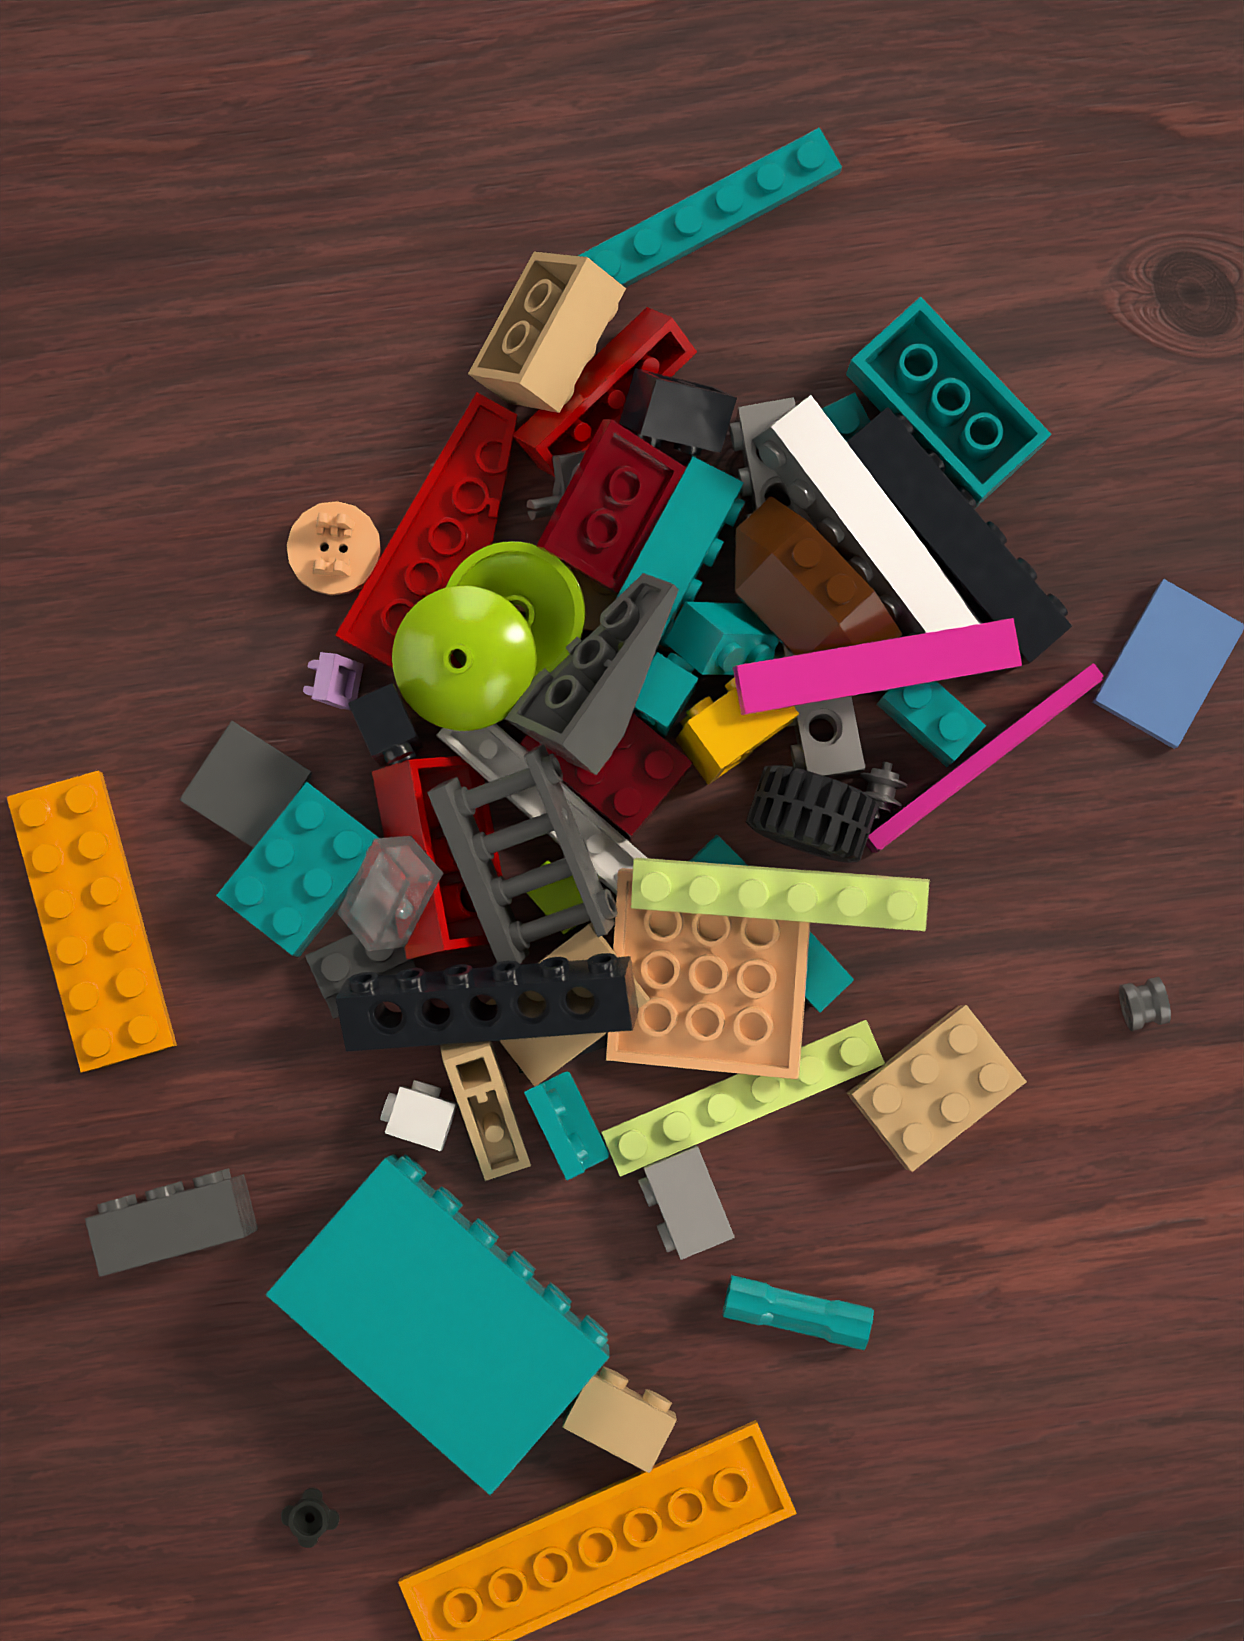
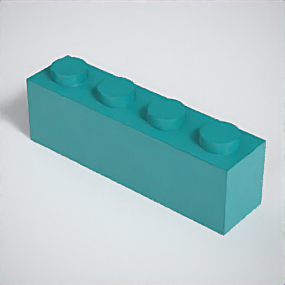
M692 457L617 596L618 598L643 573L670 582L679 589L655 654L660 645L667 649L669 648L665 640L676 621L674 618L681 605H684L685 601L693 602L703 583L696 579L703 564L709 567L713 566L724 544V541L718 539L723 526L726 523L733 527L746 501L739 498L744 482L695 457Z

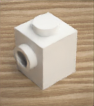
M414 1080L411 1088L400 1086L397 1095L389 1092L380 1120L388 1122L385 1130L386 1134L441 1151L444 1148L458 1103L440 1098L441 1088Z

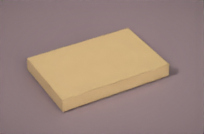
M591 922L543 960L551 957H564L568 961L588 960V958L596 954L612 953L616 955V953L602 936L597 937ZM634 978L639 1009L650 998ZM576 987L572 989L578 996L585 998L593 996L585 988ZM535 991L525 992L526 996L534 1001L545 1000L541 994ZM492 998L485 1004L494 1005L497 1003ZM606 1033L499 1041L535 1087Z

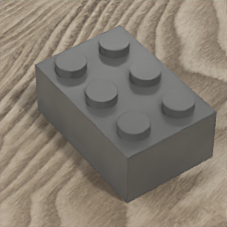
M228 1168L193 1178L194 1188L184 1190L183 1182L180 1181L145 1191L147 1200L137 1203L136 1195L132 1194L97 1204L99 1214L85 1218L99 1277L241 1239L257 1231L258 1227L245 1175L231 1177Z

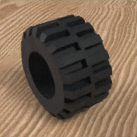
M772 765L765 766L745 822L756 833L783 845L822 858L851 863L861 860L879 806L869 795L845 783L795 767Z

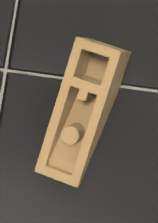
M492 1041L440 1045L443 1063L485 1181L530 1167L531 1164Z

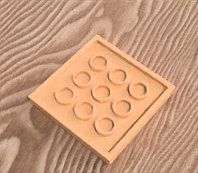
M619 869L616 897L618 914L615 917L613 951L618 957L631 956L634 978L650 1000L639 1008L633 1031L608 1032L606 1060L798 1079L811 922L632 909L633 869Z

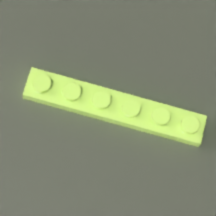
M635 858L633 860L631 908L926 931L930 879Z
M863 1020L802 1046L798 1079L736 1074L601 1132L621 1177L880 1067L885 1062L867 1020Z

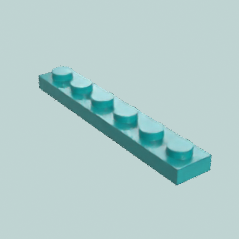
M819 127L578 256L588 257L626 288L841 173L842 166Z

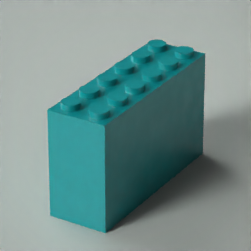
M392 1154L380 1163L266 1295L484 1491L491 1495L608 1360L609 1345L606 1343L608 1341V1333L590 1316L586 1315L581 1321L569 1310L572 1301L554 1284L550 1282L544 1288L532 1277L536 1269L518 1252L514 1250L508 1256L495 1244L499 1236L479 1218L472 1224L458 1211L463 1204L443 1186L437 1189V1191L430 1187L422 1179L427 1172L410 1156L405 1154L403 1157L398 1158Z

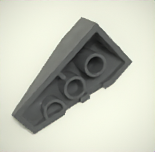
M643 573L601 613V625L583 641L576 637L566 647L570 654L551 673L544 668L533 678L529 687L518 699L505 719L542 745L544 744L545 747L567 762L597 775L625 734L679 589L670 582Z

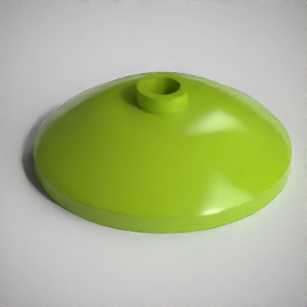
M510 541L486 546L467 557L454 571L448 581L446 588L453 586L484 588L501 595L514 606L520 605L525 609V620L531 629L536 646L537 663L535 676L544 668L551 673L570 654L566 647L576 637L582 638L585 625V603L581 588L575 576L563 561L539 549L536 545ZM460 649L455 650L452 654L464 666L467 661L466 654Z
M474 586L444 588L420 600L411 608L401 622L395 636L392 652L395 680L406 702L427 721L456 731L483 729L504 720L535 677L537 663L533 634L519 610L501 595ZM457 649L462 650L467 657L466 664L462 668H456L451 663V655Z

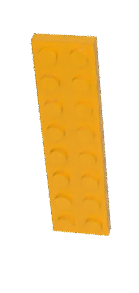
M754 1420L655 1464L650 1473L644 1470L401 1577L398 1583L422 1641H513L797 1513L757 1420Z

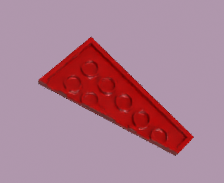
M476 392L335 636L339 640L393 669L392 652L394 640L406 614L414 605L429 594L446 588L454 571L467 557L493 544L514 442L512 435L516 432L518 422L517 414ZM452 654L451 663L453 666L462 668L463 666Z

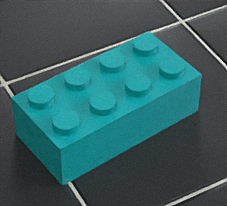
M919 297L853 357L846 373L848 378L881 412L888 407L894 414L899 412L907 418L915 430L913 435L915 440L924 450L929 448L940 457L946 467L943 473L955 487L961 485L971 494L976 502V507L1039 451L1051 436V433L922 297Z

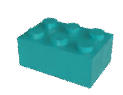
M306 782L216 896L292 956L300 957L380 856L386 845L375 834Z

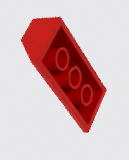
M460 756L409 759L372 771L406 959L442 955L489 946L490 944L427 793L440 783L458 777L461 787H466L468 790L484 785V778ZM489 803L475 808L476 811L473 816L479 831L485 832L487 835L494 833ZM496 852L491 860L498 877L502 876L499 854Z

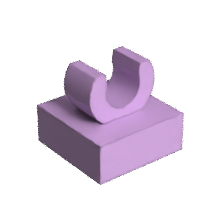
M320 652L319 660H312L308 663V668L317 671L314 687L304 686L303 692L312 696L311 699L339 709L351 710L348 703L357 699L364 664L338 654Z

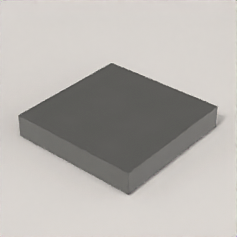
M231 721L179 800L255 848L304 784L308 782L313 772L234 721Z

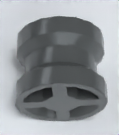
M1160 977L1147 979L1146 983L1140 986H1135L1132 983L1119 986L1120 1005L1124 1020L1130 1031L1142 1029L1144 1024L1149 1022H1155L1158 1025L1170 1023V1003Z

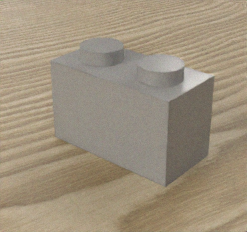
M697 1145L644 1166L647 1177L638 1181L648 1206L651 1207L658 1204L665 1222L656 1226L667 1253L676 1249L682 1260L735 1238Z

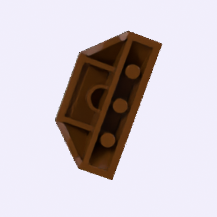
M770 496L736 528L735 594L794 656L900 638L903 635L870 585L808 520Z

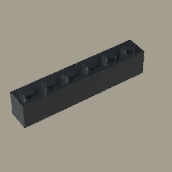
M887 407L848 440V445L982 623L1014 618L1022 666L1031 663L1072 627L1071 623L1066 619L1068 615L1067 609L1056 596L1051 593L1046 595L1035 582L1038 578L1031 565L1021 557L1016 559L1004 545L1007 543V539L1003 532L993 522L988 521L985 523L974 510L976 502L971 494L961 485L955 487L943 473L946 467L940 457L929 448L924 450L913 437L915 430L907 418L899 412L894 414Z

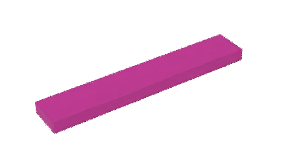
M1014 618L742 664L734 666L733 671L741 715L1009 669L1022 666Z
M1094 663L869 834L866 846L872 853L882 850L1103 680V674Z

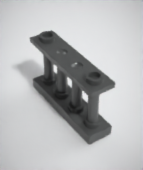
M544 744L535 747L524 755L529 768L470 790L466 787H461L458 777L440 783L427 792L497 963L502 961H517L521 963L530 954L528 950L530 942L588 921L592 922L597 937L606 935L615 925L614 917L618 914L611 892L608 889L603 890L561 787L560 782L563 781L561 766L554 754L548 755ZM537 787L547 813L488 835L485 832L479 831L473 816L476 811L475 808L528 788ZM555 831L565 858L506 880L502 876L498 877L491 860L494 857V853ZM573 876L583 903L525 924L521 921H516L510 906L513 897Z

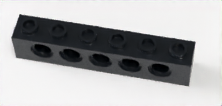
M600 953L591 956L588 960L568 961L564 957H551L537 964L520 965L517 961H502L494 964L492 967L473 969L470 965L459 964L448 967L444 971L425 972L420 968H410L400 971L396 975L377 976L374 972H361L347 978L336 997L346 1052L633 1031L639 1010L631 956L617 957L612 953ZM582 987L589 990L593 996L581 997L572 989ZM535 991L541 994L545 1000L534 1001L527 997L525 992ZM477 995H488L497 1004H485L480 1001ZM430 999H441L449 1008H439ZM383 1002L396 1004L401 1009V1012L389 1010Z

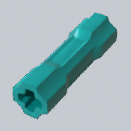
M731 1275L722 1315L733 1320L755 1325H769L824 1338L831 1343L865 1350L869 1341L874 1310L840 1300L830 1301L779 1289L767 1283Z

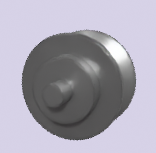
M883 762L882 769L872 768L871 773H861L860 775L868 782L867 790L864 793L869 795L879 806L875 819H879L881 812L890 813L891 808H902V805L894 799L896 789L906 788L907 784L899 780V774L891 772L893 764L889 762Z

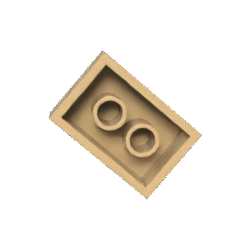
M533 252L468 375L507 403L560 413L564 404L572 397L574 385L583 368L594 356L596 344L606 325L616 315L618 303L626 288L588 257Z
M958 1005L846 1094L906 1170L913 1172L1027 1081L967 1005Z

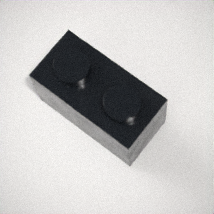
M635 368L619 423L635 431V435L655 447H661L662 441L666 440L675 442L673 448L691 455L700 456L702 449L721 453L737 397L713 386Z
M393 683L348 703L371 756L380 767L385 764L390 766L417 758L414 751L423 748V745Z

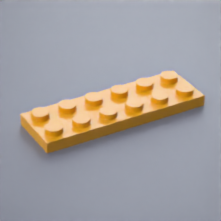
M98 770L7 796L81 1073L177 1046L103 773Z

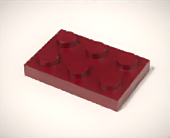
M603 419L536 547L559 558L567 566L610 592L619 594L686 467L612 419Z

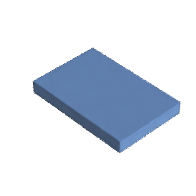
M1163 579L1157 586L1092 703L1171 748H1177L1241 636L1244 624Z

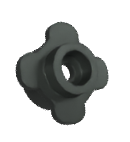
M317 1488L306 1489L301 1500L295 1505H287L281 1512L282 1523L290 1527L291 1532L298 1538V1543L305 1548L314 1547L318 1542V1538L326 1530H334L340 1520L338 1512L329 1509L322 1500L323 1494ZM308 1513H312L315 1516L313 1522L306 1520Z

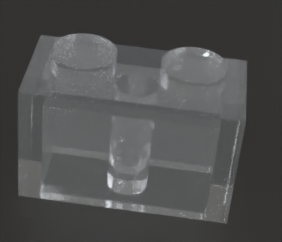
M412 836L374 839L366 852V857L353 883L348 888L338 915L368 951L405 947L443 872Z

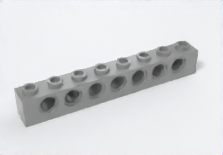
M794 397L738 407L736 422L729 423L733 450H742L745 468L738 469V478L744 482L741 490L742 497H751L754 512L765 502L764 496L768 492L773 490L782 491L789 498L790 505L788 508L808 520L817 530V526L805 510L792 501L788 494V488L777 473L759 460L756 455L758 448L752 442L753 438L795 406ZM779 641L780 651L775 652L773 659L794 656ZM852 696L794 706L799 715L791 724L786 726H794L797 744L790 745L793 767L831 779L859 774L865 769ZM814 719L827 720L834 730L833 739L827 742L816 741L809 733V723Z

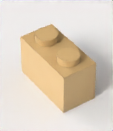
M603 1367L601 1372H596L574 1398L563 1419V1428L650 1473L677 1421L676 1413L669 1410L672 1402L646 1389L642 1396L626 1387L629 1381L626 1377L612 1369Z

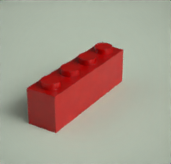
M646 307L585 365L574 385L572 397L564 404L560 413L539 409L512 436L539 469L555 477L552 456L587 450L603 419H612L619 425H622L619 421L635 368L672 377L697 351L672 317Z

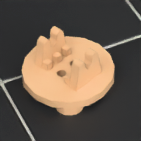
M338 501L320 503L303 512L291 527L287 542L289 564L299 581L315 592L330 596L349 594L355 590L362 589L382 553L380 535L370 517L356 506ZM327 544L329 549L325 552L321 551V546ZM347 546L348 550L345 553H341L340 547Z

